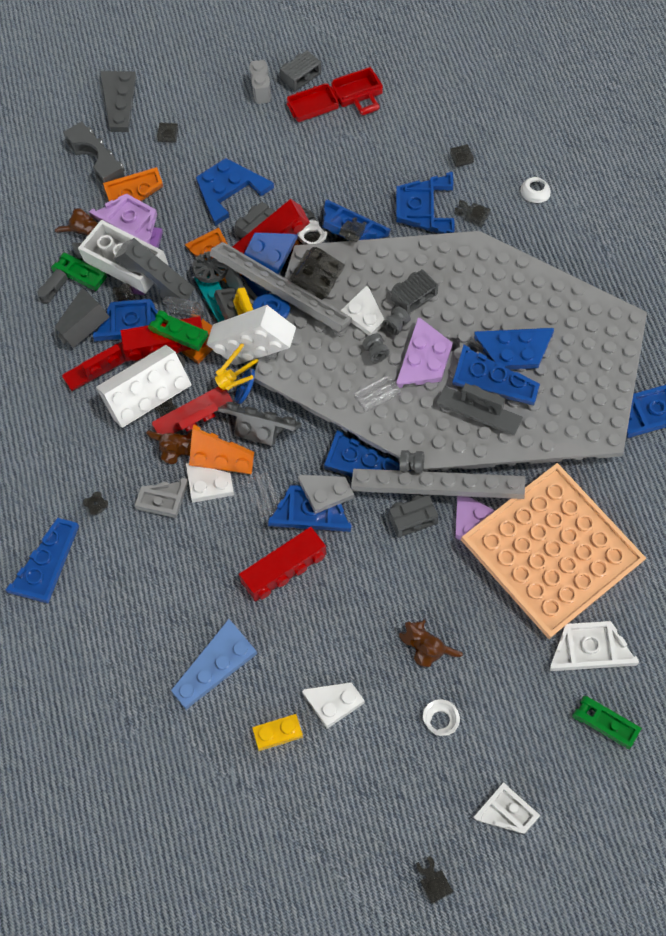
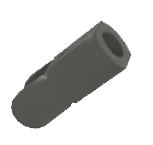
M56 269L46 283L38 289L37 294L42 303L47 304L51 302L56 292L68 280L67 275L63 271Z

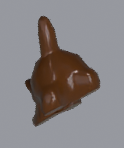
M76 208L73 210L68 226H59L55 229V232L73 231L88 236L98 223L81 208Z
M150 430L146 432L150 438L159 441L161 459L165 463H177L180 455L190 457L192 430L188 435L160 434Z
M425 619L420 622H405L406 632L402 631L399 633V637L404 644L416 649L414 659L422 667H430L433 662L440 659L444 654L453 657L463 656L461 651L445 646L438 637L427 632L424 628Z

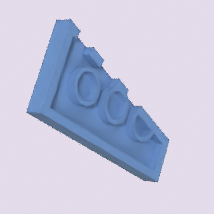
M228 619L171 691L186 710L253 658L257 651L232 621Z

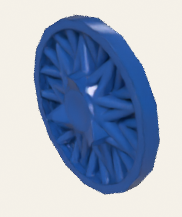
M263 294L253 302V310L268 305L286 319L289 316V302L283 300L278 295Z
M252 368L247 369L242 378L253 375V379L239 384L236 388L234 402L239 405L244 402L252 389L255 378V370Z

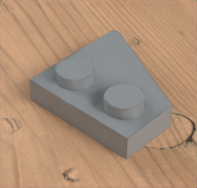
M298 476V481L315 514L354 498V493L345 477Z
M182 478L180 482L170 484L163 482L155 486L141 487L135 508L177 518L188 480Z

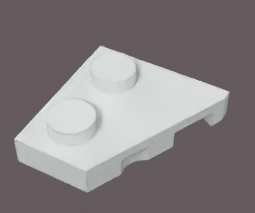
M367 286L341 310V312L352 317L351 323L367 335L375 334L383 327L384 317Z
M186 463L192 503L234 495L230 473L211 468L190 466L189 463Z
M352 683L310 688L302 691V694L327 729L365 703V700Z
M503 782L474 816V819L525 834L540 815Z

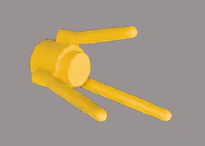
M240 344L224 365L216 371L215 381L222 390H230L234 386L253 379V375L235 381L237 379L236 376L259 361L257 358L236 372H233L231 369L226 370L244 347V344Z

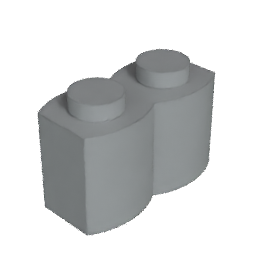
M264 60L251 61L250 76L254 101L257 104L269 103L271 101V88L267 63Z

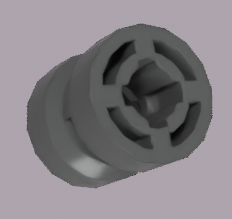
M396 306L391 311V316H387L382 324L389 333L398 335L402 331V326L407 325L411 317L405 309Z
M378 333L369 335L363 341V346L366 351H369L368 356L372 362H380L390 354L388 347L383 344L382 336Z
M402 450L400 455V471L408 472L409 470H414L416 473H423L424 451L410 453L408 450Z

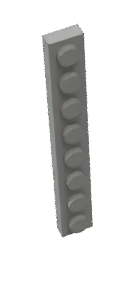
M222 242L211 249L210 256L219 262L224 263L234 271L249 278V280L256 282L266 290L293 304L298 309L310 314L316 320L330 326L333 330L341 332L351 324L352 317L226 243Z
M353 469L351 488L352 491L524 499L525 476Z

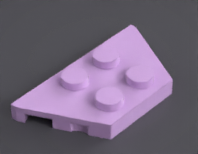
M125 194L116 200L105 203L106 207L97 211L92 209L89 211L90 216L99 222L103 220L148 244L150 243L157 212L156 209L136 198Z
M421 318L417 319L396 382V387L402 388L404 384L411 383L421 385L426 382H441L453 343Z
M457 496L455 538L461 541L463 535L495 510L468 496Z

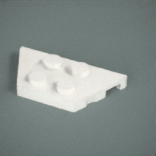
M611 621L574 623L565 625L550 666V671L637 666L639 661L627 648V643L623 637L618 635L617 629Z

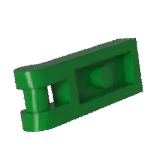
M62 253L59 257L60 260L51 267L54 272L56 269H59L68 278L94 291H97L107 278L105 272L67 253Z
M162 310L156 313V319L151 321L148 326L150 331L197 351L201 349L208 337V331L169 316Z
M583 696L579 709H575L572 717L630 750L642 728L590 697ZM589 709L595 711L593 717L587 714Z

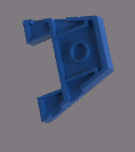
M227 158L196 177L197 184L215 226L229 218V212L220 203L244 187L250 185L260 196L274 189L272 181Z
M453 172L446 173V176L439 178L438 176L430 177V180L424 182L418 180L396 186V222L439 234L455 233L454 218H434V190H453Z

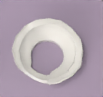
M538 177L525 180L520 189L522 197L532 203L547 201L551 193L546 181ZM539 181L545 185L541 191H535L530 187V183Z
M309 220L310 224L297 233V238L303 245L323 243L327 237V232H324L319 226V222L315 220ZM317 231L320 234L316 242H309L304 238V235L308 232Z
M443 699L434 700L428 703L423 711V721L435 735H450L459 726L460 716L458 710L449 701ZM437 712L446 713L450 719L449 725L436 730L430 724L432 716Z

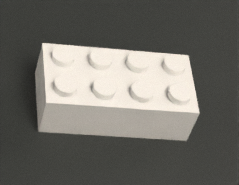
M101 220L78 247L84 262L146 294L155 282L141 273L128 271L114 258L122 244L133 238L168 265L164 251Z
M268 305L213 324L206 345L212 348L215 353L222 355L228 360L239 345L244 344L239 354L231 362L233 365H239L290 348L296 327Z
M165 345L96 388L114 421L123 428L192 384L176 352Z

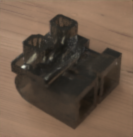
M312 247L310 251H305L290 279L295 285L305 290H311L315 293L316 297L323 300L331 292L345 264L324 250Z

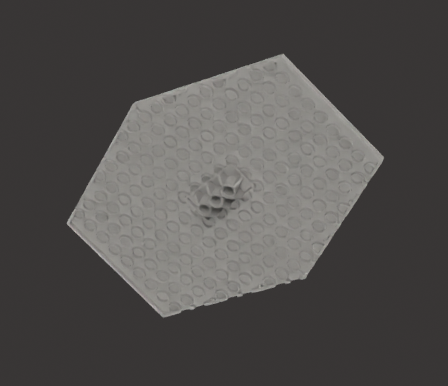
M481 231L294 246L284 278L340 311L367 286L384 319L387 316H391V311L397 306L391 300L392 288L397 283L407 280L413 272H418L421 269L438 284V294L409 313L411 320L407 325L402 326V331L398 335L389 333L384 326L376 332L382 336L383 344L390 351L388 357L380 362H372L368 356L369 351H366L363 346L364 339L369 335L351 323L341 332H338L289 303L290 312L286 320L296 327L291 346L288 349L260 357L255 370L254 382L274 393L278 392L291 402L294 401L303 406V409L325 421L335 423L342 430L357 435L360 440L384 453H390L397 457L399 461L402 450H408L410 453L424 451L423 472L439 469L449 471L451 468L495 467V465L500 464L511 466L524 462L529 464L559 462L562 459L573 458L575 460H582L585 457H620L623 455L647 317L646 311ZM421 318L453 343L441 382H426L421 385L411 383L404 384L402 388L396 387V382L417 319ZM554 328L553 336L550 339L539 368L511 370L540 383L534 406L505 398L503 409L523 417L515 435L437 405V400L444 386L462 393L463 387L452 384L463 345L470 347V350L478 354L481 353L486 356L482 345L474 339L476 331Z

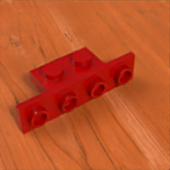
M122 342L113 345L62 374L70 390L74 391L126 362Z
M218 386L153 421L152 426L156 433L160 434L176 433L184 428L187 432L193 428V425L197 426V421L203 419L206 422L215 417L214 412L218 410V407L227 402H233L227 389L222 390Z

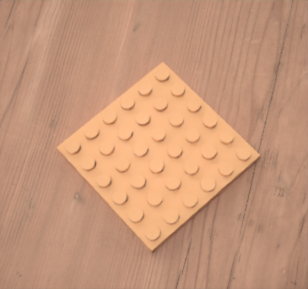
M558 463L525 487L524 499L508 500L461 537V541L548 639L552 638L565 625L569 624L646 559Z

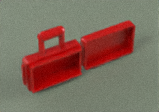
M368 67L333 79L331 87L328 83L290 95L287 97V107L297 122L339 108V103L342 107L355 104L359 113L366 115L379 110L380 106L374 96L383 93V85L373 69ZM370 98L372 105L362 108L359 102Z

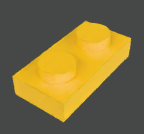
M297 714L252 727L259 751L303 738Z

